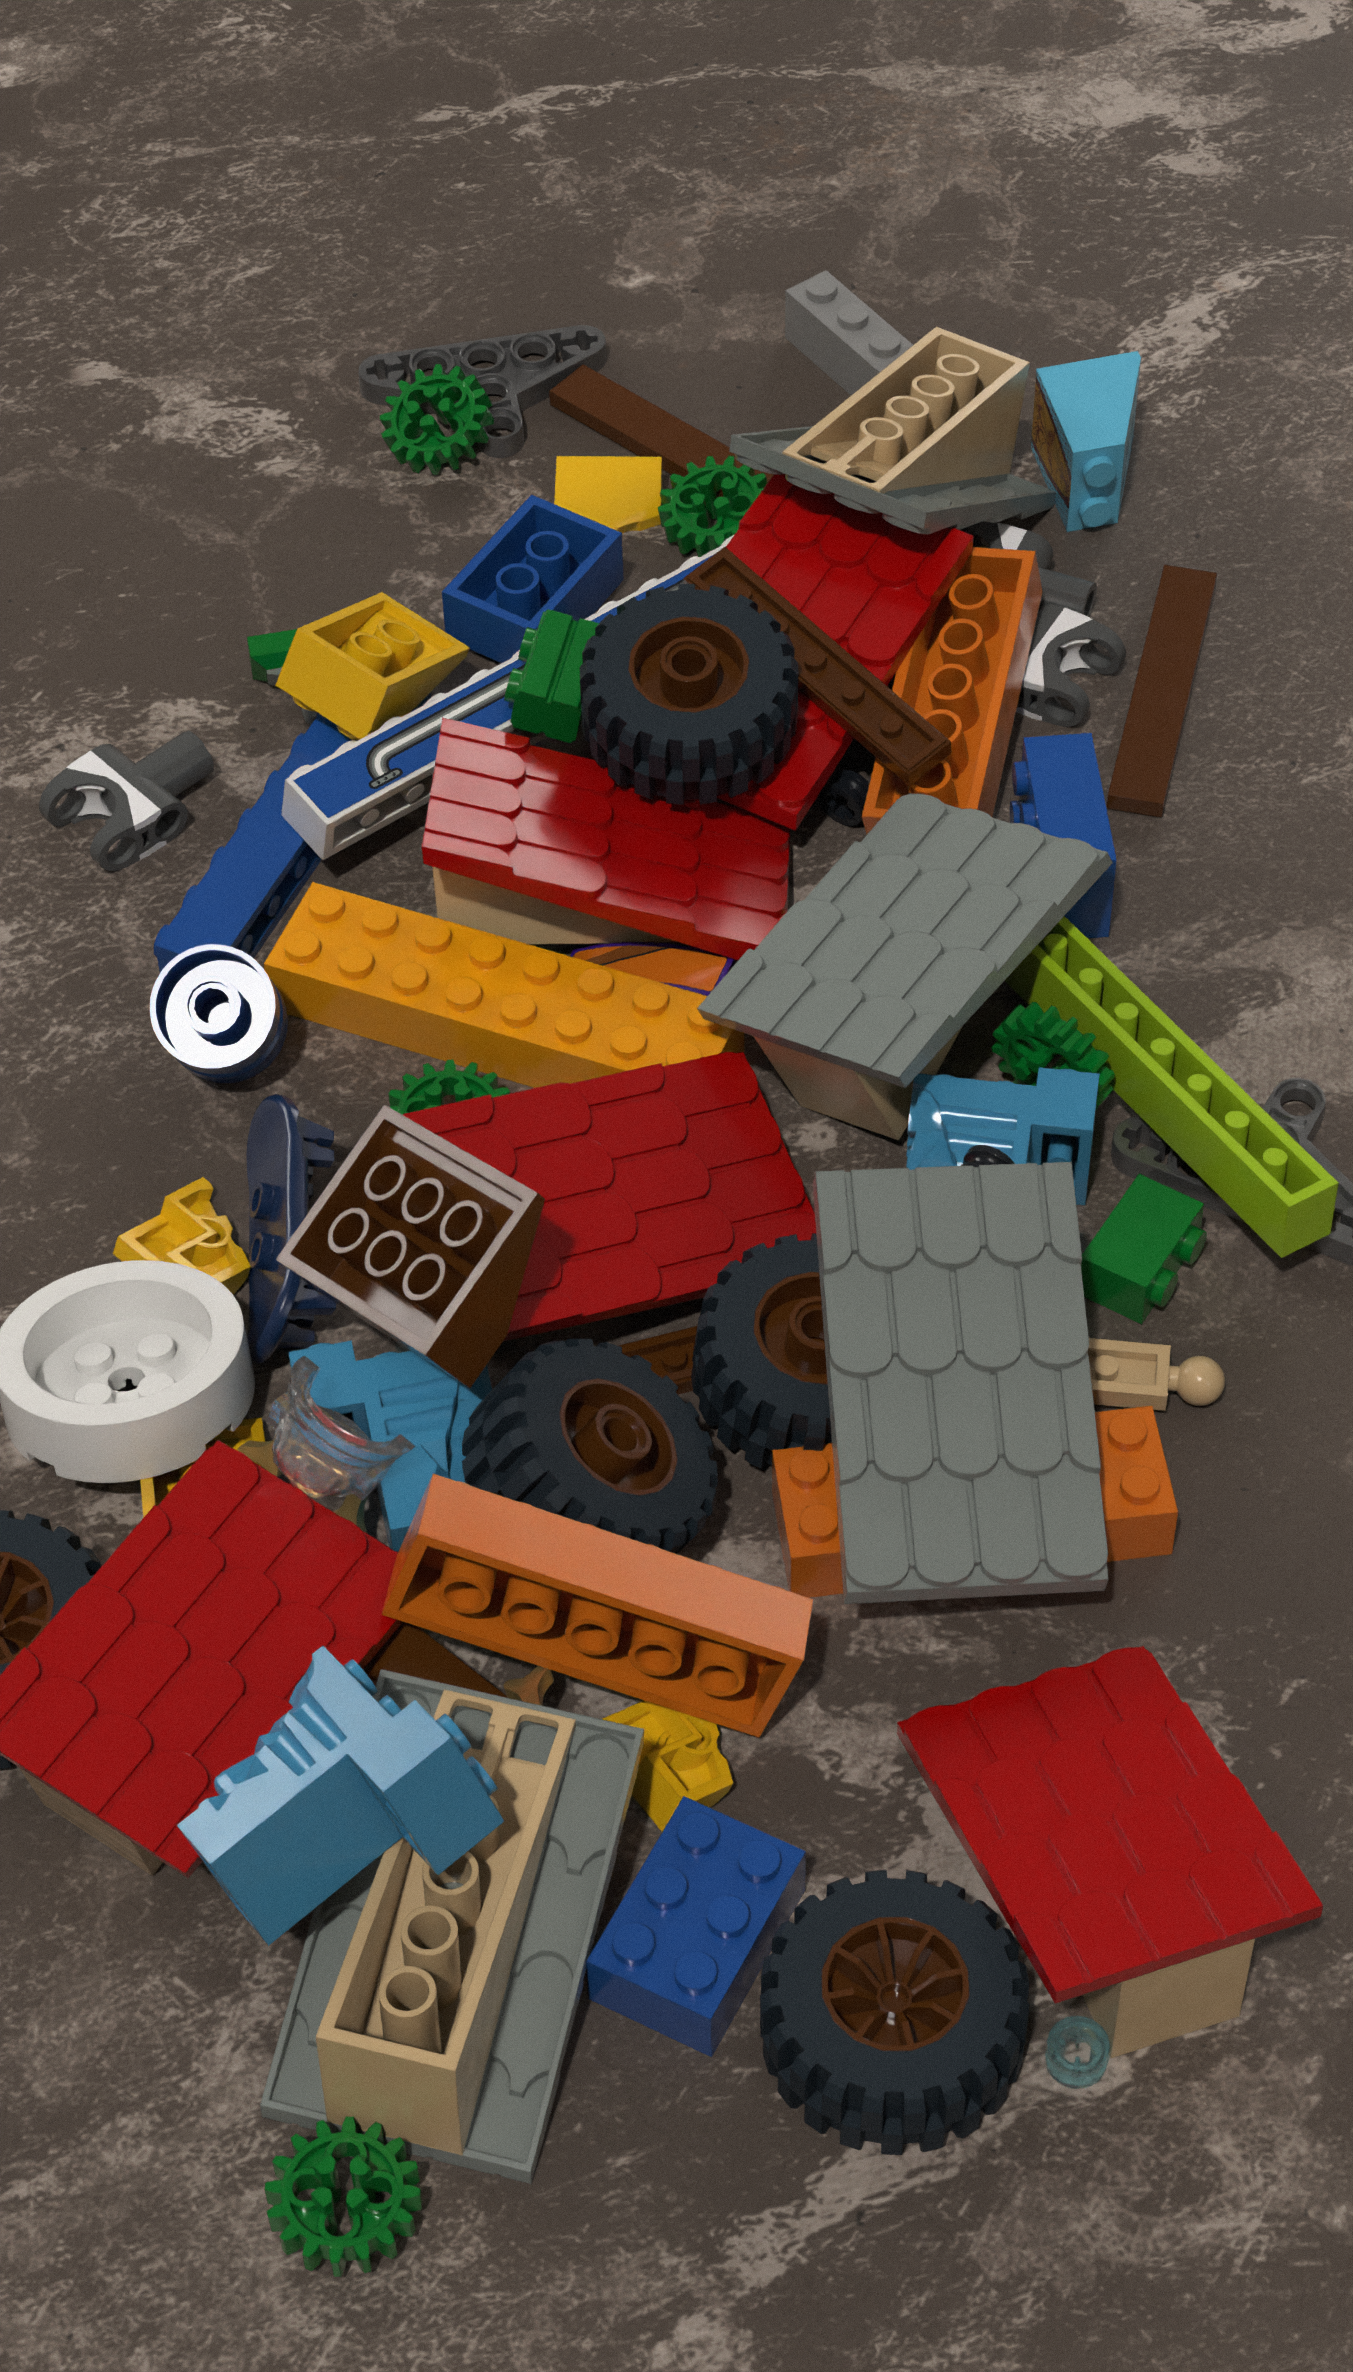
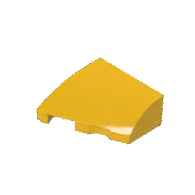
M557 456L555 505L619 531L622 534L628 531H642L661 524L658 507L662 505L660 497L661 489H663L662 457Z
M204 1177L165 1196L160 1215L119 1235L113 1251V1255L122 1262L151 1260L192 1267L217 1279L233 1295L247 1279L251 1268L243 1249L232 1240L233 1228L227 1216H217L210 1201L213 1187Z
M645 1700L602 1718V1720L644 1729V1745L639 1759V1769L632 1795L661 1832H663L683 1796L711 1808L732 1787L733 1780L727 1759L721 1755L717 1748V1739L720 1735L717 1724Z

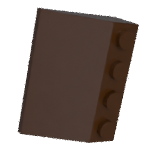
M383 1105L276 1260L332 1301L466 1387L471 1388L508 1334L545 1198L390 1107Z

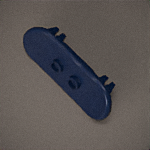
M279 1094L266 1097L256 1108L251 1120L247 1140L249 1263L251 1266L249 1271V1328L247 1340L251 1361L255 1364L266 1361L276 1349L309 1348L315 1341V1332L298 1328L296 1325L310 1328L314 1322V1315H332L336 1309V1302L325 1295L319 1294V1291L276 1260L309 1212L308 1202L313 1196V1184L308 1182L313 1176V1167L330 1168L334 1162V1150L317 1146L330 1148L334 1142V1131L299 1116V1110L292 1099Z

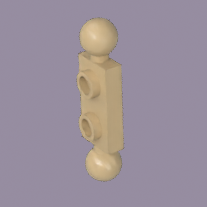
M1089 1338L1088 1356L1095 1405L1129 1408L1153 1406V1410L1166 1411L1168 1391H1177L1179 1396L1187 1403L1195 1406H1204L1213 1403L1222 1394L1225 1386V1376L1220 1365L1206 1356H1193L1183 1361L1180 1366H1169L1171 1345Z

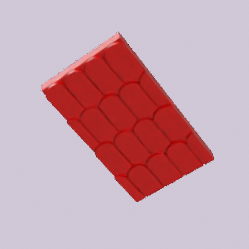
M786 474L773 475L740 520L739 529L726 548L888 686L972 553L974 535L953 527L931 534L908 531L882 518L883 513L872 514L847 507L833 498L834 493L820 494L808 491L788 482L785 479ZM798 689L796 734L791 738V748L785 759L778 764L774 763V772L761 783L756 784L753 780L748 782V791L733 798H730L728 793L719 795L717 798L796 831L854 737Z
M442 717L422 841L423 864L433 868L437 917L439 919L526 944L680 942L739 960L749 948L755 950L787 913L790 828L745 809L717 802L700 805L699 799L684 800V805L667 804L666 797L655 795L653 800L634 793L633 784L629 783L624 787L608 776V767L603 768L597 764L596 760L530 745L529 737Z
M724 1052L662 1066V1063L571 1084L559 1082L493 1098L490 1094L403 1114V1116L545 1198L508 1334L503 1341L704 1298L708 1288L717 1283L718 1273L730 1261L738 1260L742 1263L744 1251L761 1243H764L767 1248L774 1247L775 1239L796 1234L798 1241L811 1240L812 1234H816L815 1213L804 1190L802 1178L791 1161L781 1138L779 1127L768 1109L758 1086L756 1074L748 1063L744 1052Z
M218 1440L212 1447L203 1452L158 1506L154 1505L89 1582L73 1594L29 1647H24L0 1674V1755L19 1767L45 1806L145 1872L154 1876L164 1862L186 1878H189L203 1861L177 1825L198 1809V1805L206 1798L218 1796L214 1787L215 1777L224 1770L253 1755L259 1736L268 1734L273 1724L293 1708L289 1703L295 1686L307 1672L312 1662V1654L321 1646H324L342 1665L353 1659L364 1669L401 1625L402 1621L382 1615L398 1552L362 1531L352 1521L340 1517L308 1497L298 1487L281 1480L254 1463L244 1453Z
M1144 1646L1116 1649L1103 1654L1096 1661L1077 1667L1051 1669L1039 1675L1035 1680L1015 1686L990 1688L979 1693L973 1699L954 1705L928 1707L915 1713L909 1719L897 1722V1735L1054 2003L1083 1995L1110 2058L1239 2017L1255 1938L1321 1917L1323 1904L1277 1831L1272 1832L1240 1779L1230 1772L1188 1703L1182 1702L1153 1654L1145 1649Z

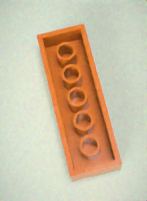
M973 547L969 558L896 671L892 691L951 741L952 753L911 786H908L876 758L862 813L866 835L897 799L909 793L930 795L938 798L944 804L961 809L981 810L993 817L1042 597L1036 551Z
M1153 1406L1095 1412L1101 1464L1099 1476L1108 1548L1107 1562L1172 1554L1178 1509ZM832 1443L824 1444L822 1451L803 1450V1447L772 1450V1496L788 1589L790 1592L808 1598L843 1594Z
M433 1474L396 1556L382 1615L760 1738L804 1661L813 1599L787 1591L778 1586H772L723 1570L714 1565H708L660 1549L654 1545L645 1544L597 1528L591 1524L581 1523L536 1508L530 1504L518 1502L470 1486L464 1482L454 1481Z

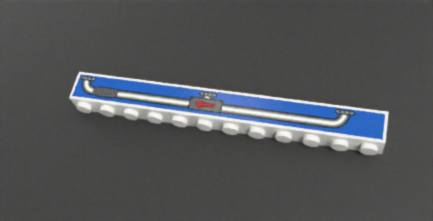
M733 536L726 539L720 547L701 557H691L679 569L660 579L653 578L648 580L638 591L623 599L607 602L595 614L585 618V620L600 623L609 614L616 617L619 605L633 597L637 601L646 598L648 590L664 587L665 592L678 590V585L684 584V577L722 548L726 547ZM520 650L511 659L490 670L483 669L475 673L468 682L447 693H438L432 696L423 706L403 717L396 716L389 719L380 729L362 739L344 743L334 754L321 761L296 769L289 778L285 779L281 814L283 818L322 860H325L429 802L442 717L529 737L530 745L545 739L546 735L542 731L536 734L515 728L510 723L514 703L504 701L512 669L524 670L526 662L518 660Z

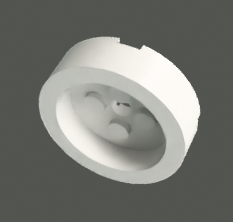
M135 1260L114 1262L83 1269L60 1278L32 1294L8 1316L0 1328V1404L9 1437L16 1449L28 1461L36 1457L43 1462L53 1465L56 1475L63 1478L82 1482L118 1483L151 1478L179 1469L196 1461L206 1450L205 1444L218 1436L224 1429L234 1432L246 1416L253 1400L255 1378L243 1314L239 1303L221 1282L192 1267L164 1261ZM126 1379H132V1384L137 1386L133 1390L118 1391L126 1387Z

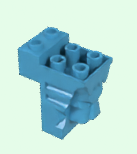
M1039 1067L1037 1084L1032 1086L1015 1084L1009 1081L995 1082L957 1078L946 1074L929 1075L919 1073L913 1079L907 1132L906 1168L913 1170L917 1167L960 1166L963 1164L966 1152L976 1145H986L999 1149L1008 1155L1015 1164L1037 1163V1165H1042L1043 1163L1072 1162L1076 1205H1086L1100 1074L1079 1072L1073 1069Z
M351 1340L335 1344L319 1343L307 1349L288 1352L299 1423L314 1421L324 1425V1429L356 1456L364 1458L371 1470V1474H374L389 1548L398 1552L432 1475L436 1474L465 1483L462 1461L466 1458L462 1454L464 1431L469 1426V1417L492 1390L487 1365L472 1387L468 1388L412 1351L401 1353L385 1352L374 1358L356 1361ZM305 1450L311 1485L341 1480L340 1475L312 1452Z
M321 1646L312 1654V1662L307 1672L295 1686L289 1700L293 1708L273 1724L268 1734L259 1736L253 1755L224 1770L215 1777L214 1787L218 1796L206 1798L198 1805V1809L177 1825L234 1906L268 1946L402 1837L429 1867L439 1875L504 1822L489 1797L498 1790L496 1784L474 1757L470 1756L467 1760L464 1758L463 1754L471 1748V1744L447 1714H443L435 1720L416 1700L401 1710L388 1695L377 1702L372 1696L378 1690L357 1662L351 1659L345 1665H342L324 1646Z

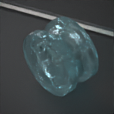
M1083 2016L1066 2017L1053 2026L1048 2035L1045 2053L1046 2068L1052 2078L1062 2086L1073 2089L1088 2088L1098 2083L1106 2072L1110 2051L1109 2038L1103 2027L1093 2019ZM1074 2041L1076 2049L1079 2048L1080 2042L1091 2047L1089 2062L1080 2064L1079 2056H1076L1074 2063L1064 2058L1066 2043Z

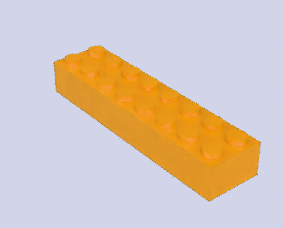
M315 882L311 883L264 962V970L280 991L288 1015L442 1061L453 1059L454 1063L459 1066L467 1067L471 1062L477 1063L479 1072L486 1074L494 1072L499 1078L533 1088L559 1082L571 1084L662 1063V1066L724 1052H744L743 1032L703 1019L697 1008L705 1000L706 995Z

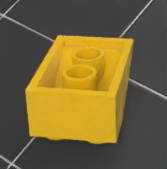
M381 592L298 628L275 686L291 695L293 701L301 708L317 712L336 724L338 730L343 735L354 740H360L380 729L389 719L396 716L403 717L410 713L467 657L470 647Z

